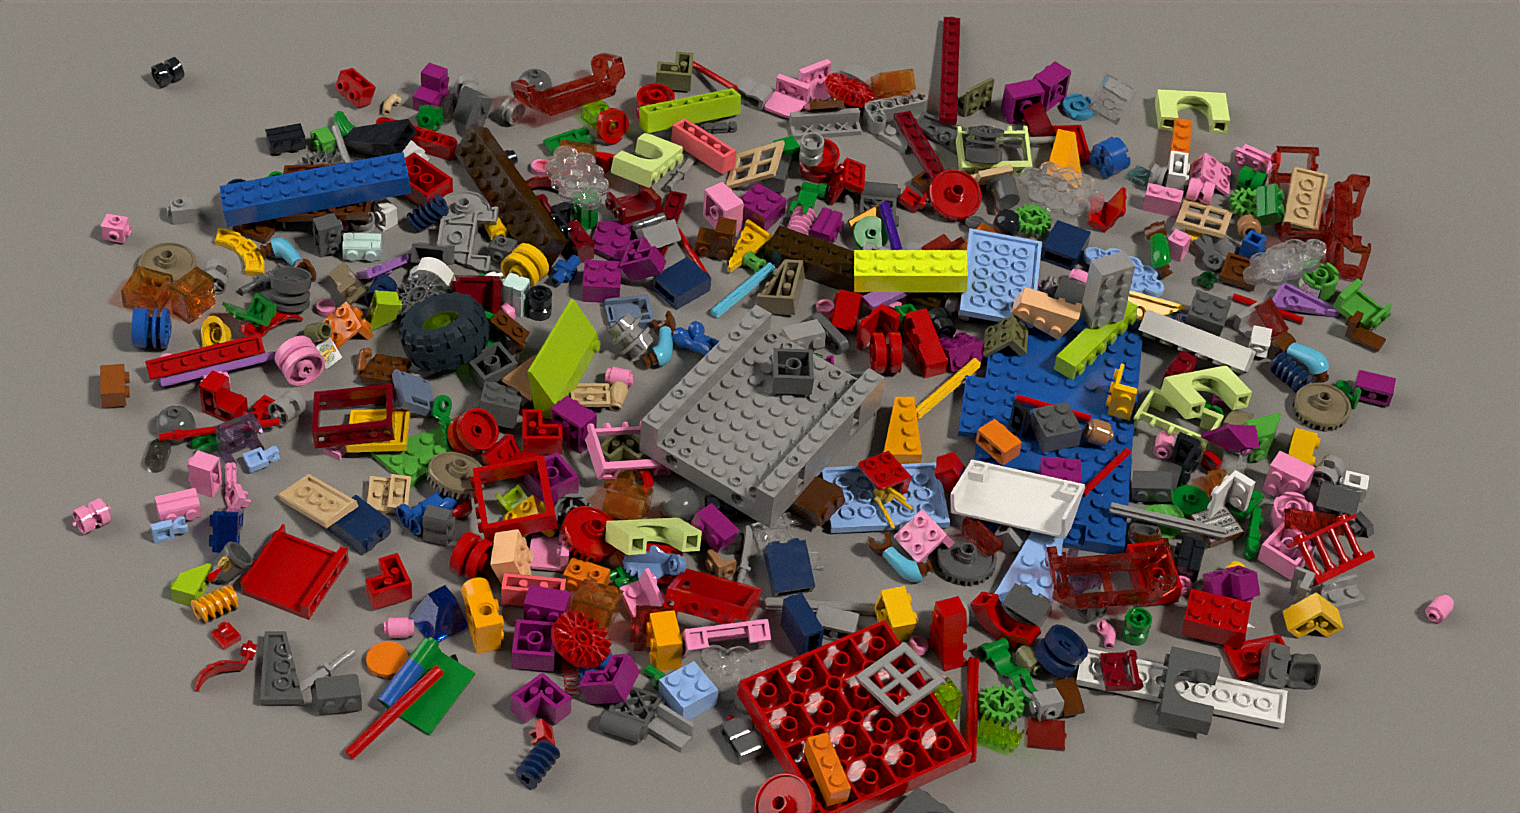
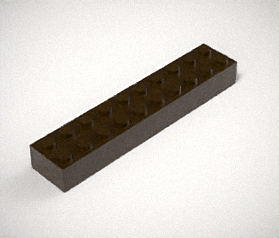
M471 124L456 147L454 154L491 207H498V217L513 239L517 240V244H530L540 250L547 259L550 270L568 243V240L490 130L486 127Z
M779 225L765 247L764 260L767 263H771L778 269L785 259L803 260L805 279L837 290L854 292V251ZM854 292V293H858V294H862V295H867V294H869V293H871V292ZM913 292L897 300V302L902 303V305L912 304L916 310L927 308V311L935 307L943 308L949 292Z

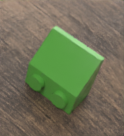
M1281 413L1245 421V425H1256L1260 447L1253 450L1252 454L1244 455L1248 463L1266 459L1277 433L1282 416Z

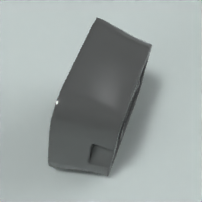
M1292 654L1287 674H1289L1287 686L1289 688L1313 689L1317 686L1321 664L1314 654Z

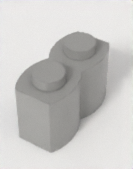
M743 76L735 84L738 86L737 92L741 94V103L747 104L758 111H762L764 105L772 96L773 90L769 86L757 83L749 77Z

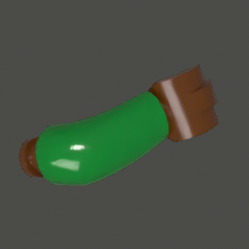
M1165 220L1162 222L1157 221L1145 227L1144 231L1147 240L1150 242L1151 265L1153 269L1157 268V271L1161 273L1159 275L1160 278H1164L1173 272L1169 270L1171 259Z

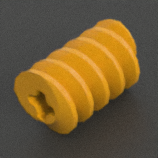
M231 584L228 587L222 586L221 591L216 589L213 591V594L207 593L205 597L200 596L198 601L191 600L194 615L198 620L203 619L205 623L208 622V615L216 619L215 612L223 616L224 608L231 612L230 605H233L236 609L239 608L238 597Z

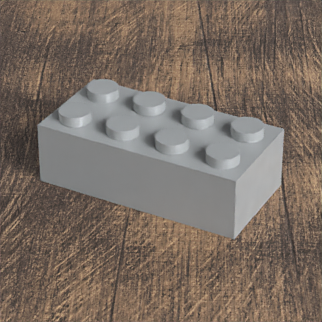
M1125 251L1094 259L1090 262L1080 316L1090 329L1124 320L1135 270V264Z

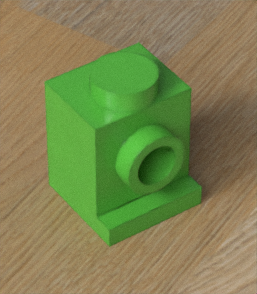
M327 126L310 131L312 147L315 146V149L317 151L320 150L321 154H325V150L327 152L331 150L332 154L336 153V139Z

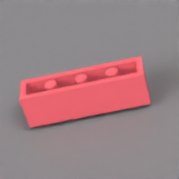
M686 118L672 125V143L682 146L683 150L722 175L735 168V149Z

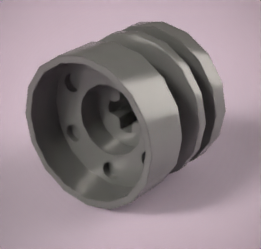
M986 125L967 128V133L970 135L966 137V140L974 144L966 146L965 159L981 163H999L1002 161L1003 149L995 145L1004 143V140L999 138L1004 136V130Z
M280 267L271 272L272 289L270 291V301L277 305V310L301 312L309 308L311 273L298 267Z

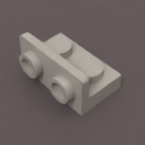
M1298 566L1295 568L1289 595L1294 596L1292 604L1300 602L1311 594L1316 573Z
M1356 574L1327 580L1321 583L1318 591L1319 595L1339 611L1362 605L1365 602V597L1356 585L1358 580Z

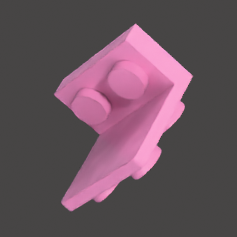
M1205 152L1191 163L1189 184L1191 177L1201 179L1202 183L1206 181L1216 183L1215 188L1227 196L1230 191L1232 172L1227 166L1222 165Z
M923 509L894 535V538L917 563L922 562L939 544L942 545L944 543L950 548L955 543Z
M559 533V537L552 536L550 538L543 535H532L530 550L533 552L534 559L531 562L530 569L563 572L566 570L570 562L571 551L569 549L571 545H564L566 542L562 541L564 534L560 535Z
M649 568L644 569L638 581L622 586L618 590L635 627L649 622L650 613H658L663 609L665 595L662 591H659L657 578L654 573H651Z

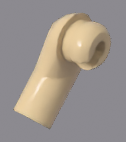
M395 93L391 94L383 102V115H391L392 105H399L401 102L400 96H397Z

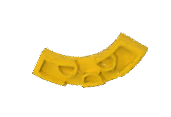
M218 228L215 245L226 247L236 252L245 263V275L256 276L258 273L264 275V258L258 246L251 239H246L238 232Z

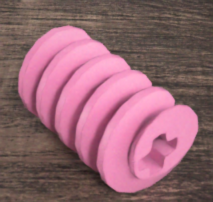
M799 206L794 209L787 228L808 235L816 214L809 208L807 215L803 214L804 206Z

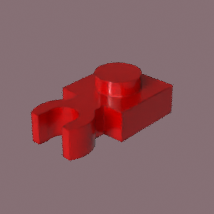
M263 395L252 406V411L247 414V422H250L252 419H256L255 421L262 420L263 418L270 419L268 406L275 400Z

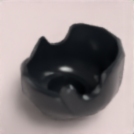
M1000 210L993 221V228L996 233L1015 237L1021 228L1019 215L1013 210Z

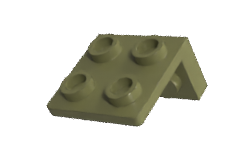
M991 77L968 88L966 94L958 98L957 112L965 118L988 107L991 104L995 79Z
M1016 315L1004 318L1001 322L988 327L985 330L983 356L988 357L1007 346H1010L1020 356L1027 354L1029 327Z

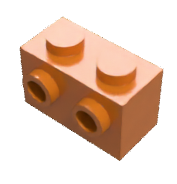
M996 419L985 424L977 431L976 443L1002 466L1019 456L1022 442Z
M572 557L563 573V579H566V589L601 600L610 583L611 569Z

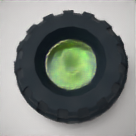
M453 292L428 297L424 301L413 305L412 309L404 314V318L400 322L399 337L408 360L416 367H421L422 370L440 372L447 369H455L458 366L471 362L473 358H477L488 344L490 327L485 311L476 299L467 294L462 295V293Z

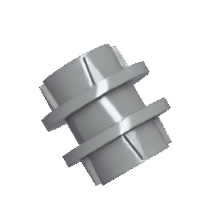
M626 313L609 329L608 333L614 338L611 342L613 345L620 342L624 346L620 352L622 355L628 353L632 358H636L653 342V338L648 334L650 331L648 326L642 330L637 325L641 318L637 317L634 319L630 313Z

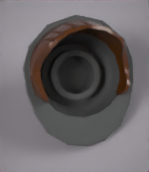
M1137 520L1131 524L1128 530V539L1131 544L1162 541V533L1157 524Z

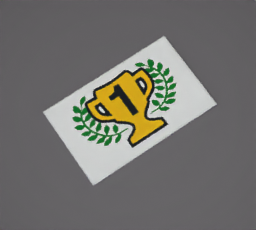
M331 337L316 346L325 359L326 370L342 358Z

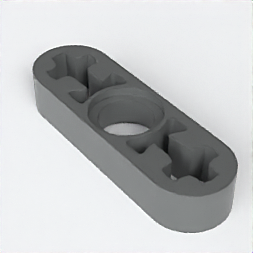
M816 312L808 317V321L818 320L826 332L825 342L836 353L841 354L849 349V343L845 336L821 313Z

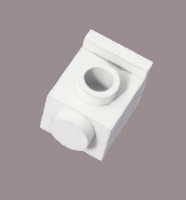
M385 198L374 204L375 225L384 232L398 224L397 207Z
M1346 470L1344 478L1340 477L1338 485L1360 490L1362 493L1359 502H1363L1368 488L1369 476Z

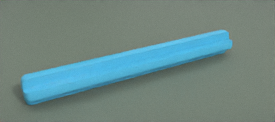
M771 263L763 266L711 309V315L715 318L720 317L775 271V266Z

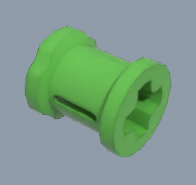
M752 251L746 253L742 261V265L750 267L754 270V273L767 263L766 260L755 256V253Z

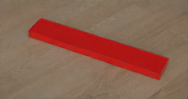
M260 333L146 360L145 363L149 379L153 380L265 353Z

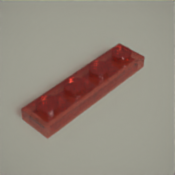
M1288 508L1284 509V529L1313 533L1336 522L1335 518L1340 515ZM1341 525L1334 528L1337 536L1344 535Z

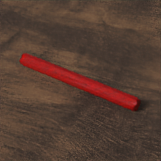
M969 657L967 662L965 741L973 752L969 761L971 763H974L977 758L979 659L977 657Z
M436 665L350 744L345 749V754L350 759L356 758L443 676L442 669Z

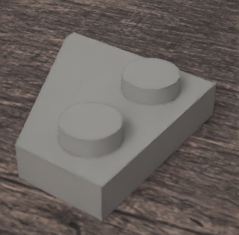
M895 120L878 133L879 140L903 154L906 153L908 142Z

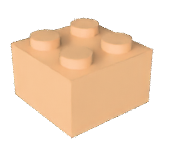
M518 529L495 533L490 565L501 585L504 573L531 575L530 566L534 557L532 550H529L525 537H522Z

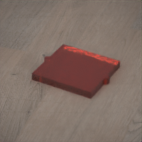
M1028 717V729L1025 733L1027 735V748L1065 751L1067 734L1065 733L1064 720L1049 719L1038 721L1037 718Z

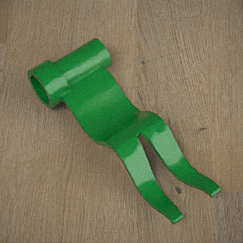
M803 181L798 200H793L789 211L793 212L796 206H804L803 214L807 215L809 208H814L817 196L826 198L828 184L820 183L819 185Z
M1003 637L992 643L979 645L977 648L979 657L983 661L991 659L1000 675L1011 678L1015 691H1019L1018 697H1023V701L1029 704L1031 700L1022 690L1019 675L1023 678L1029 692L1033 693L1038 690L1032 683L1029 671L1024 667H1018L1014 663L1007 650L1009 649L1007 639Z

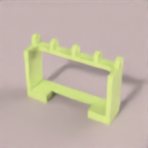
M957 126L956 147L960 171L973 175L977 174L979 169L1011 165L1013 168L1012 176H1030L1032 159L1027 126H1023V131H1012V126H1008L1003 136L1022 138L1024 161H1001L999 163L965 161L963 138L970 134L967 131H962L961 126Z
M1153 387L1135 414L1133 425L1137 427L1140 421L1143 420L1150 423L1152 428L1156 425L1168 430L1167 434L1172 435V433L1179 434V432L1201 440V454H1204L1212 443L1201 438L1200 434L1146 413L1149 407L1165 412L1167 406L1174 408L1160 393L1161 390ZM1204 408L1201 417L1196 418L1201 419L1199 427L1210 431L1221 427L1224 415Z

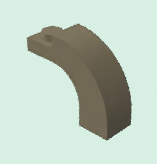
M344 262L329 272V275L338 285L336 288L350 304H353L367 293L361 282Z

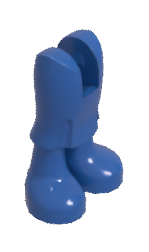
M693 321L689 325L688 332L684 328L679 327L675 329L672 335L674 344L684 349H690L692 352H698L703 356L719 342L715 338L704 335L705 328L698 321Z
M438 490L426 500L419 502L412 509L406 504H400L396 507V514L404 527L409 526L412 534L419 535L424 530L423 515L428 505L451 510L457 504V499L455 497L451 498V495L448 496V492L444 496V492H439Z

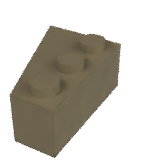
M785 259L774 273L773 279L767 282L763 292L756 296L759 307L772 314L795 315L805 278L803 260Z

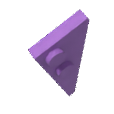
M411 252L356 272L358 279L370 281L381 273L386 275L393 272V268L411 261Z
M1284 281L1269 305L1271 308L1330 317H1338L1340 314L1332 307L1333 305Z

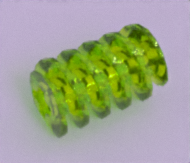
M984 713L978 726L977 739L982 740L985 736L986 743H990L993 739L995 747L1001 742V749L1003 750L1009 745V752L1013 753L1022 740L1024 729L1017 733V726L1015 725L1012 730H1009L1010 723L1007 722L1002 727V720L999 719L994 724V717L991 716L987 721L986 714Z

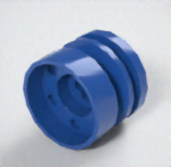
M134 307L131 323L132 346L134 348H147L150 339L152 340L153 348H158L160 340L161 348L167 349L172 332L169 309L163 308L160 317L159 308H155L153 316L150 317L148 308Z

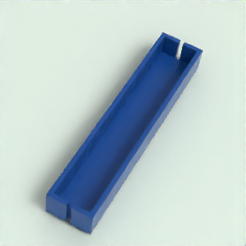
M404 152L219 186L227 227L412 193Z

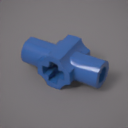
M573 254L566 261L559 259L553 269L550 282L558 287L564 280L572 281L577 273V266L581 263L580 258Z

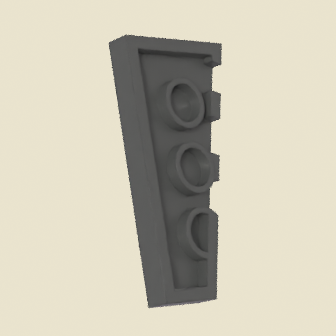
M922 112L917 119V123L923 133L957 155L956 138L957 126L959 125L941 124L938 117ZM961 127L962 131H967V128ZM963 138L964 155L966 146L974 144L967 141L966 138Z

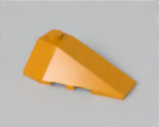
M1058 129L1045 176L1044 187L1079 194L1082 173L1075 132Z

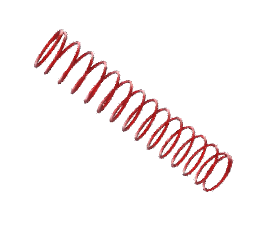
M561 656L564 683L566 684V678L571 675H565L564 671L567 667L564 666L565 664L563 663L565 662L563 661L565 659ZM569 684L565 687V692L575 691L579 688L567 689L568 686H576Z

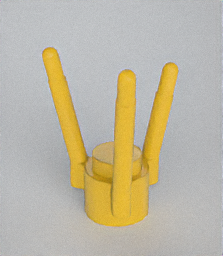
M875 487L874 494L876 497L874 500L881 508L890 527L894 529L893 521L882 502L888 503L894 498L909 510H912L913 507L905 502L907 500L906 497L891 487L884 490H878Z

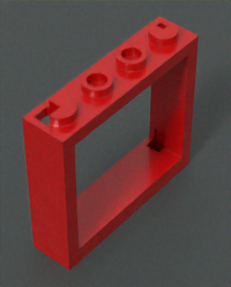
M544 455L472 468L474 477H470L472 489H476V492H472L474 504L479 506L475 507L477 519H481V522L477 523L479 533L484 534V539L494 541L495 533L517 529L521 535L558 528ZM539 472L546 512L488 523L481 483Z
M686 568L685 572L680 573L667 588L663 608L722 624L735 623V619H742V622L750 621L759 608L763 589ZM689 581L690 585H684V583Z

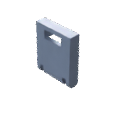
M648 295L608 298L604 300L609 328L626 313H630L634 319L637 317L641 318L639 310L641 308H646L647 312L642 313L641 321L637 325L641 329L647 326L654 328L652 324L654 316Z
M395 369L392 373V379L399 407L433 418L431 412L434 398L429 380H423V378ZM412 399H413V400H416V401H419V402H422V403H425V404L422 405V404L413 402Z

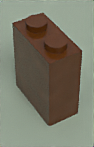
M816 476L786 511L821 527L846 502L843 489Z

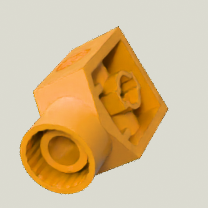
M485 578L470 579L462 585L461 593L465 605L466 620L476 653L501 649V640H504L502 629L504 627V620L502 614L498 615L497 598L494 599L488 580Z

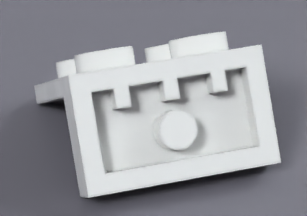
M1237 470L1230 476L1226 475L1222 484L1216 486L1211 493L1212 500L1207 506V509H1209L1207 517L1211 519L1227 502L1244 512L1248 508L1255 481Z

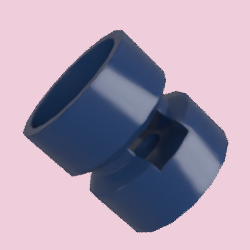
M377 275L365 295L366 303L370 306L375 290L395 292L397 289L396 282L387 275Z

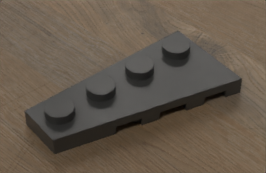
M265 631L260 705L304 704L286 631Z

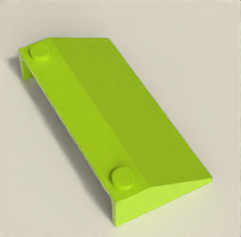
M570 299L527 371L534 409H542V418L551 419V408L566 395L571 397V391L576 389L594 355L600 349V341L598 340L596 330L575 300Z

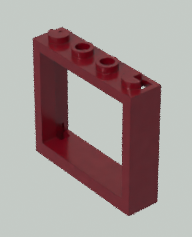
M393 384L314 392L312 436L315 449L395 440V396ZM386 403V420L320 427L322 409ZM389 430L390 434H384V431ZM324 437V441H319V438Z

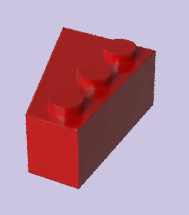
M927 308L906 313L902 340L923 377L929 378L945 374L948 357L944 353Z
M959 596L936 601L934 611H932L930 634L927 638L928 645L931 649L933 648L944 672L967 666V660L963 656V651L967 650V644L963 643V634H967V611Z

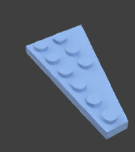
M1031 532L994 593L998 594L1002 606L1015 583L1018 585L1021 583L1026 584L1032 588V593L1036 596L1039 593L1050 599L1052 606L1064 538Z

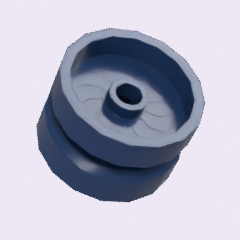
M1058 624L1053 625L1048 630L1045 638H1042L1034 649L1035 656L1040 664L1052 674L1063 678L1070 677L1089 653L1087 645L1077 633L1068 627Z

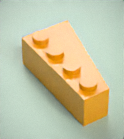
M895 397L884 452L889 451L900 464L921 463L922 450L914 397Z

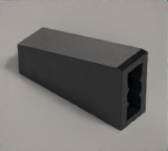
M402 119L352 128L343 141L352 153L386 156L402 153L417 131L409 119Z

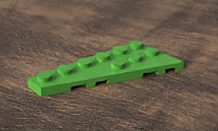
M443 426L409 437L407 451L370 452V456L392 474L411 476L410 488H412L427 477L426 471L430 460L440 453L447 452V447L445 446L447 441L443 439L445 435L442 432Z

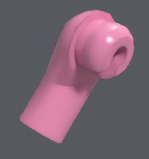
M1100 620L1097 622L1096 627L1097 631L1105 638L1104 647L1106 649H1113L1116 631L1105 620Z

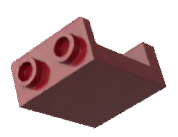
M639 184L638 193L616 198L611 192L606 193V208L622 224L662 213V198L651 186L648 188Z
M454 275V281L450 282V292L470 295L473 299H476L478 304L482 305L485 311L496 314L500 310L502 280L499 276Z

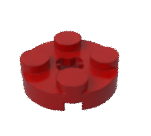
M609 108L604 112H600L597 116V137L609 144L620 142L622 140L621 137L624 133H627L629 128L627 115L617 108ZM615 123V126H613L611 130V124Z

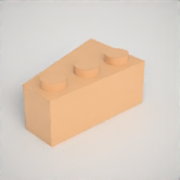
M1024 287L1015 297L1011 313L1059 340L1079 320L1082 304L1076 303L1074 305L1065 302L1063 298L1059 297V300L1048 297L1047 293Z

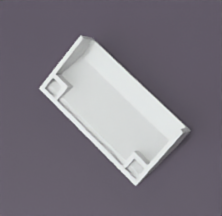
M971 460L951 492V513L1065 539L1072 527L1085 484Z

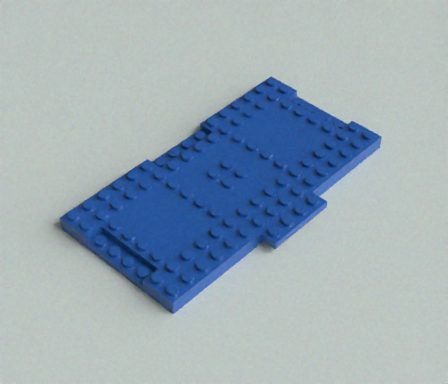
M1079 317V320L1059 340L1033 326V328L1028 329L1027 354L1020 356L1010 346H1007L988 356L985 378L966 375L958 436L976 439L978 429L996 419L1022 442L1019 456L1004 464V467L1038 474L1041 457L1081 459L1082 484L1086 485L1125 448L1130 449L1131 454L1090 493L1081 498L1072 527L1063 540V548L1119 557L1123 555L1127 517L1110 514L1109 507L1112 502L1127 506L1129 502L1134 434L1133 424L1135 421L1133 419L1136 411L1138 390L1130 420L1107 415L1109 407L1106 406L1108 395L1112 396V393H1109L1111 382H1116V380H1113L1115 369H1120L1121 363L1125 364L1120 384L1138 389L1143 332L1139 330L1142 321L1136 320L1134 324H1130L1124 334H1120L1112 345L1109 344L1102 355L1099 354L1092 365L1089 364L1081 375H1077L1073 380L1056 371L1054 366L1056 356L1088 326L1082 317ZM993 321L992 326L999 322ZM1019 394L1051 404L1068 402L1072 410L1092 415L1091 420L1098 419L1110 423L1111 429L1114 431L1113 439L1102 447L1088 443L1083 436V430L1087 421L1077 419L1082 428L1079 446L1043 453L1032 431L1022 438L1008 428L1013 401L1016 400V396ZM1021 403L1030 410V414L1032 409L1037 408ZM976 443L974 460L1002 466ZM966 516L964 532L994 536L1000 524ZM1025 530L1028 535H1030L1032 532L1029 530Z

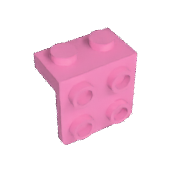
M828 59L799 69L798 81L811 85V100L821 99V101H828L829 98H833L824 88V82L831 71V62Z
M779 74L776 78L775 92L764 105V109L790 119V113L801 112L809 102L811 85Z
M1247 144L1243 148L1236 147L1234 150L1235 164L1241 169L1246 165L1254 168V172L1259 170L1269 174L1277 161L1276 157Z

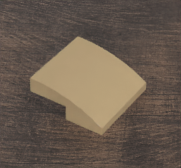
M1011 165L978 171L977 174L971 176L979 185H984L994 177L1005 174L1011 175L1013 168Z
M578 383L576 389L571 391V398L577 400L584 407H610L609 383Z
M391 474L390 478L370 476L367 503L382 514H396L397 506L400 504L408 505L411 476Z

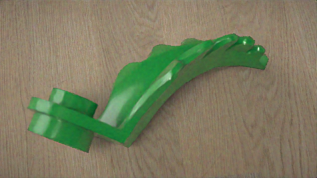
M439 395L433 401L431 415L443 426L442 432L445 433L443 439L447 441L445 443L447 452H452L453 448L447 437V428L453 420L450 418L452 401L446 395Z

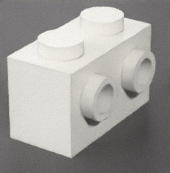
M1171 150L1165 187L1183 191L1184 185L1188 186L1189 175L1187 174H1189L1190 163H1188L1189 153Z

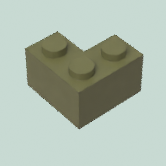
M676 51L675 63L658 61L656 83L666 85L672 90L690 91L694 53Z
M633 434L611 435L600 444L605 462L651 459V457L639 451L640 439ZM631 469V470H633L634 472L638 473V471H639V470H642V469Z

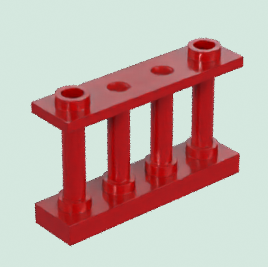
M1345 513L1335 518L1336 522L1306 536L1304 533L1292 538L1293 542L1287 544L1288 548L1298 545L1309 571L1316 573L1312 587L1375 558L1372 550L1364 553L1360 549L1348 521L1356 518V514L1347 516ZM1339 525H1341L1353 551L1352 559L1346 556L1334 530ZM1327 532L1339 558V565L1337 566L1335 563H1332L1320 537V534ZM1313 539L1324 563L1325 572L1321 573V570L1318 571L1305 541Z

